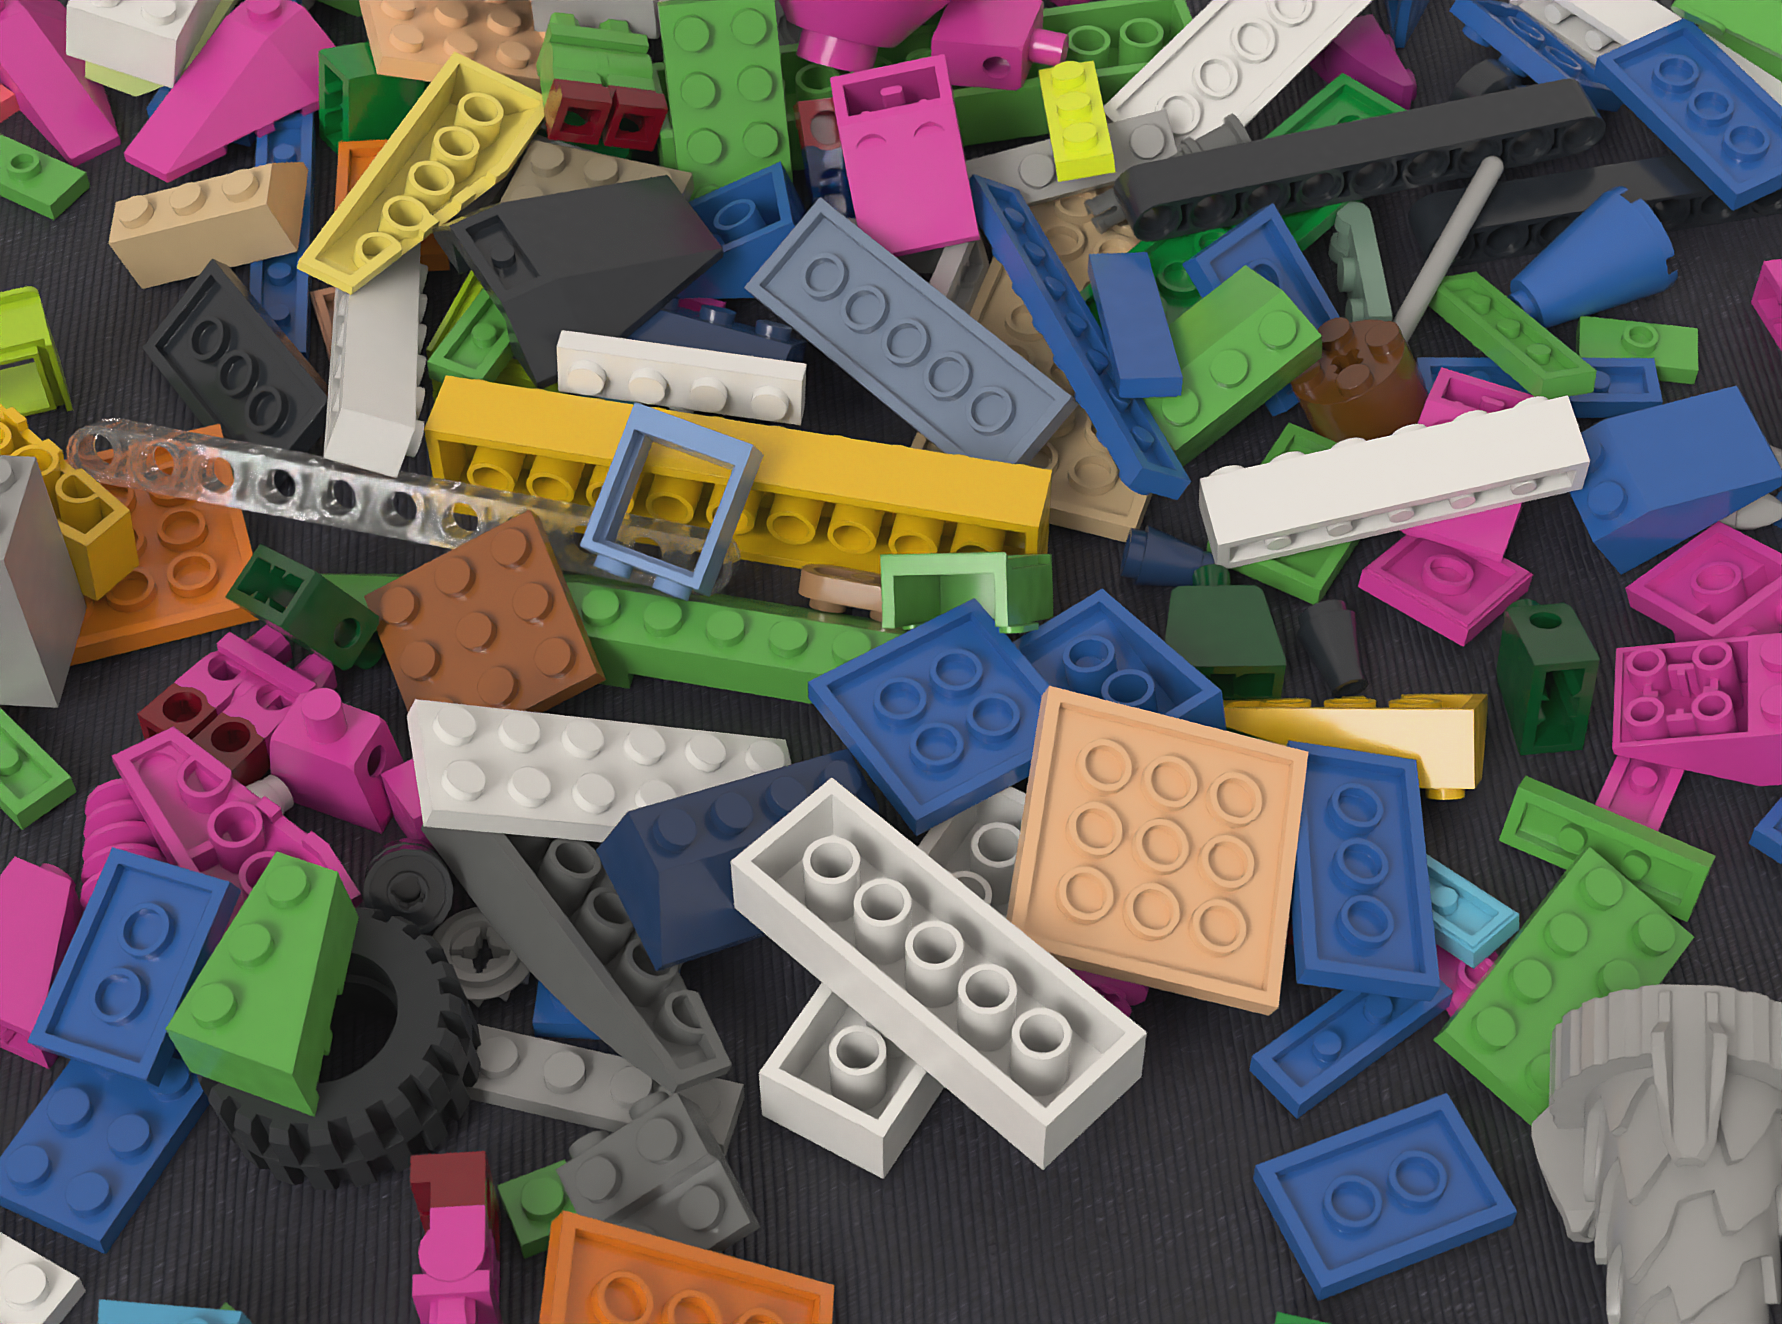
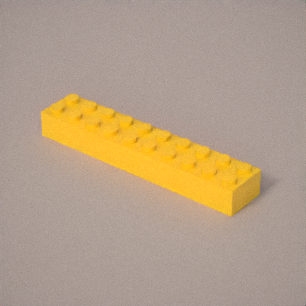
M446 375L424 428L439 510L508 521L531 509L540 517L545 528L584 534L633 404ZM651 407L753 444L764 455L725 557L802 569V566L808 564H825L881 574L880 554L1006 552L1007 555L1047 554L1052 470L1031 467L1025 464L1004 463L972 458L961 454L953 455L908 448L903 445H889L851 439L839 435L831 436L787 429L781 426H767L729 420L717 416L710 417L671 411L660 407ZM653 442L616 539L701 553L732 470Z

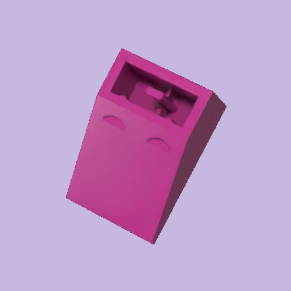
M945 54L830 77L838 131L857 227L895 257L980 240Z
M1441 367L1426 400L1418 424L1430 427L1448 423L1466 412L1483 410L1487 413L1506 410L1534 396ZM1525 502L1399 531L1411 537L1425 538L1459 549L1470 556L1484 557L1501 563Z
M1782 633L1616 648L1612 741L1614 754L1756 786L1782 785Z

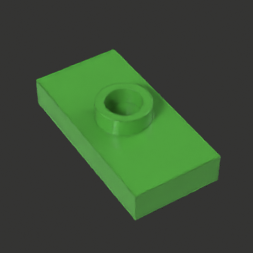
M0 134V196L55 220L90 187L86 172Z
M1581 316L1576 330V354L1581 358H1654L1658 381L1694 385L1698 373V328Z

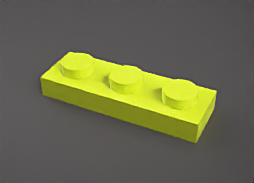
M1094 60L1081 63L1066 61L1055 65L1053 68L1038 70L1058 182L1116 172Z

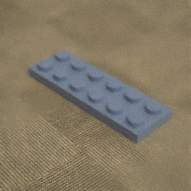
M821 197L744 287L752 296L943 453L961 454L972 458L1028 465L1079 405L1071 395Z

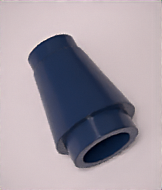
M1147 525L1145 530L1131 527L1123 551L1120 576L1132 578L1133 585L1193 586L1192 575L1194 571L1201 566L1214 564L1215 561L1212 552L1204 551L1198 546Z

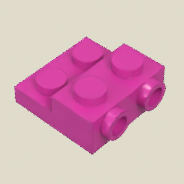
M1720 521L1714 523L1625 588L1630 607L1671 629L1676 643L1772 634L1782 631V553Z

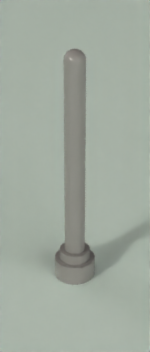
M1496 156L1486 157L1480 164L1392 321L1399 326L1407 345L1503 172V162Z

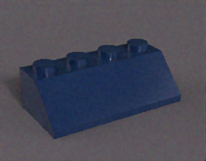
M848 748L627 811L597 848L596 853L656 971L766 936L764 932L734 908L731 861L829 779L833 778L879 815V805Z

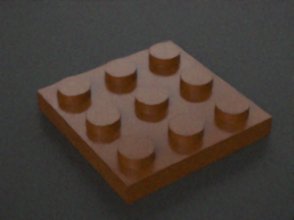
M531 509L364 596L368 608L380 617L377 632L408 712L415 699L542 713L606 680L540 517Z

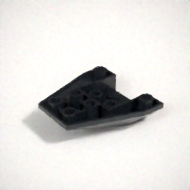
M668 175L485 206L432 229L434 238L459 275L472 270L504 317L511 351L538 389H544L558 382L557 344L562 330L626 339L724 257L722 246Z

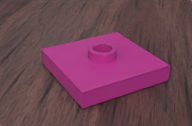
M1405 535L1362 570L1358 587L1464 647L1501 615L1510 604L1517 601L1528 591L1533 574L1504 557L1500 563L1484 557L1470 556L1459 549L1425 538Z

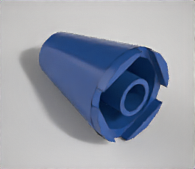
M1618 186L1604 192L1511 280V294L1508 295V298L1545 329L1578 319L1581 316H1588L1664 292L1674 285L1678 278V269L1668 275L1666 263L1667 259L1675 255L1672 243L1659 219L1641 198L1630 203L1621 196L1629 189Z

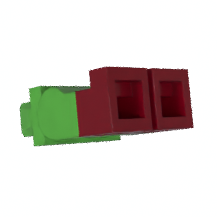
M560 12L551 14L536 63L537 73L540 76L548 139L598 145L602 134L604 146L647 151L654 150L668 112V107L664 94L656 93L652 60L647 55L649 48L647 35L632 33L627 21L608 19L600 23L599 28L596 29L581 27L579 20L575 18L574 14ZM567 111L581 116L586 124L573 126L565 123L564 119ZM622 117L633 121L638 126L639 131L626 132L619 129Z

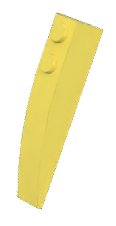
M454 51L299 259L297 269L352 295L433 233L432 229L445 224L507 176L545 121L542 94Z

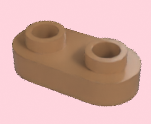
M825 564L802 566L798 593L810 598L809 607L831 613L845 612L847 606L870 610L871 619L882 622L881 574Z

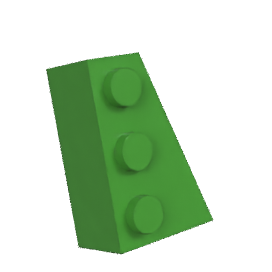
M276 851L165 1028L190 1072L315 1117L319 1101L316 1086L323 1055H329L333 1037L329 1027L336 995H342L359 918L337 871Z

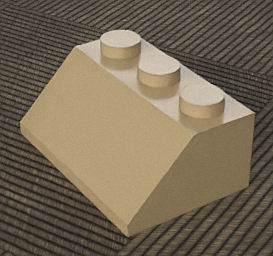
M304 162L270 163L118 201L115 204L108 244L142 289L198 276L212 258L231 268L297 252L308 168Z

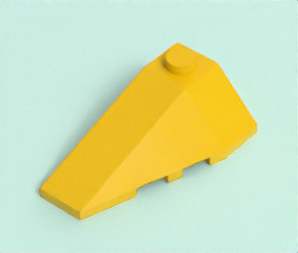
M1401 694V699L1390 700L1389 707L1386 708L1376 707V700L1368 699L1365 696H1342V698L1325 700L1324 707H1311V700L1306 698L1223 700L1226 727L1276 744L1286 746L1290 740L1414 759L1417 761L1419 788H1425V797L1429 799L1452 800L1464 798L1465 789H1475L1482 780L1488 694Z

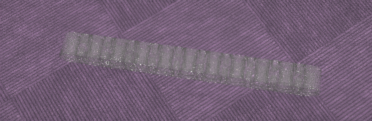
M107 418L76 430L70 437L66 448L69 464L75 470L83 468L99 483L455 549L514 518L516 514H521L531 509L540 517L561 570L646 586H653L656 578L633 569L628 580L593 566L597 555L581 551L575 544L573 532L576 526L588 525L594 507L399 471L397 478L329 460L322 456L119 418ZM97 435L105 437L113 447L114 457L111 464L104 462L95 450ZM157 446L163 447L171 453L174 460L172 475L163 473L157 467L154 458ZM217 457L223 458L231 464L235 475L232 486L222 484L217 479L214 473V463ZM277 468L287 471L292 476L295 482L293 497H286L276 489L273 476ZM336 480L345 481L353 487L356 494L354 509L343 507L336 501L333 494V486ZM396 491L405 492L414 499L417 505L415 520L402 518L396 512L393 506V497ZM455 503H465L475 510L478 517L476 531L464 530L456 524L453 517ZM625 513L614 543L634 550L636 538H650L659 545L662 551V561L694 572L696 567L694 562L695 552L703 548L710 529ZM733 539L723 561L724 571L721 575L717 576L711 595L720 592L738 571L741 563L740 550ZM694 591L691 592L694 595L705 596Z

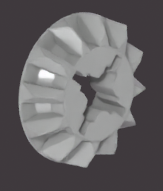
M478 907L466 909L451 916L432 935L433 939L443 948L448 962L453 965L467 999L478 1008L484 1000L500 997L507 1002L511 990L519 984L528 985L530 970L495 931ZM483 939H487L493 959L488 961L487 969H483V973H477L472 959L477 957L479 949L482 948Z

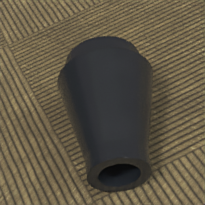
M1337 599L1322 601L1305 609L1298 617L1300 628L1297 632V638L1327 682L1334 698L1354 696L1365 690L1369 683L1364 672L1357 614L1348 610L1344 601Z

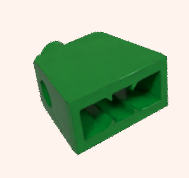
M369 41L319 50V137L337 155L339 142L389 139L431 82L377 74Z

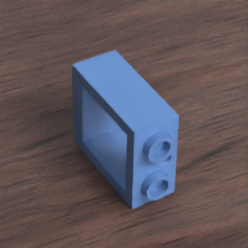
M635 402L580 546L597 555L594 567L629 580L633 569L656 577L652 588L670 596L688 601L691 592L694 591L710 597L764 455L753 444ZM653 442L732 470L694 572L614 543Z

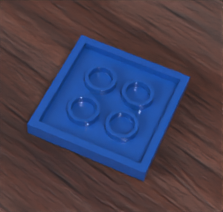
M973 598L809 681L808 698L913 833L918 836L1029 777L1041 697L1049 685L1005 633H999V627H995V621L976 598Z

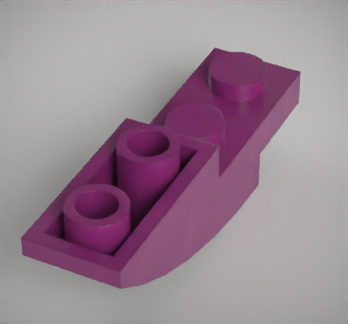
M1373 14L1356 17L1309 63L1312 69L1328 84L1341 73H1344L1406 110H1410L1411 102L1417 96V85L1412 71L1404 68L1396 54L1393 39L1389 34H1384Z

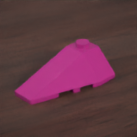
M0 0V84L15 93L20 111L73 167L120 145V137L103 84L85 78V60L66 55L67 9L57 0Z
M245 0L224 18L125 150L126 162L168 183L226 155L227 144L252 132L259 138L275 131V121L297 110L303 116L318 110L319 50L336 46L304 6L291 0Z
M171 727L112 755L114 765L168 864L229 881L242 890L224 934L276 851L337 871L354 908L356 909L362 902L361 893L326 841L312 831L307 834L284 817L281 807L266 796L261 799L232 777V772L228 767L175 727Z

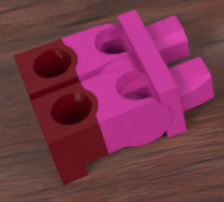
M265 625L245 641L231 632L227 633L216 643L218 651L211 652L203 657L137 713L144 740L171 727H175L228 767L232 772V777L245 787L258 781L270 769V740L272 734L298 695L318 688L334 690L337 687L334 667L330 662L315 653L308 655L293 670L287 667L285 664L293 657L290 643L283 634L268 625Z
M486 1151L411 1155L410 1185L425 1232L418 1250L423 1274L413 1275L412 1297L421 1324H503L499 1309L501 1212Z

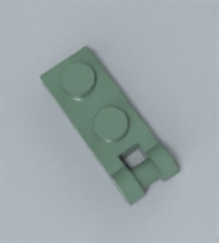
M1350 201L1337 212L1334 226L1338 232L1334 233L1331 237L1328 250L1330 259L1338 264V289L1340 292H1347L1348 300L1345 318L1349 322L1369 319L1392 321L1393 315L1371 212L1364 204Z

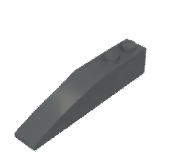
M422 825L421 830L495 931L531 973L579 1021L619 1055L673 1094L727 1074L732 1066L731 1061L699 993L687 990L679 973L683 963L660 971H656L596 853L597 848L602 842L425 827Z

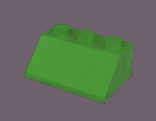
M1245 265L1168 325L1183 376L1181 396L1142 399L1182 467H1184L1321 359L1322 335L1282 289Z

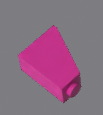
M14 857L0 875V1048L50 1069L57 1060L58 1055L41 1050L27 1041L84 912L75 890V882L66 872L51 864L44 863L39 867Z

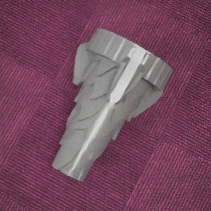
M1659 984L1642 986L1634 990H1619L1609 993L1606 997L1593 998L1582 1003V1007L1571 1010L1564 1015L1562 1023L1556 1024L1552 1031V1039L1550 1040L1549 1107L1532 1122L1531 1137L1538 1163L1552 1200L1563 1218L1568 1238L1585 1243L1595 1239L1596 1264L1607 1265L1608 1323L1769 1324V1304H1780L1782 1002L1773 1001L1768 996L1762 994L1742 992L1731 987Z

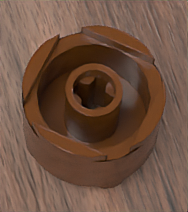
M1337 317L1322 324L1318 328V332L1322 335V358L1289 383L1314 432L1336 443L1350 438H1363L1368 441L1389 436L1402 427L1418 424L1429 393L1421 371L1399 326L1392 321L1372 319L1349 322L1344 317Z

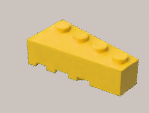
M0 404V455L36 457L82 594L98 601L139 566L130 510L83 468L75 470L64 460L63 451L49 438L42 441L28 428L27 419L15 408L10 407L6 409Z

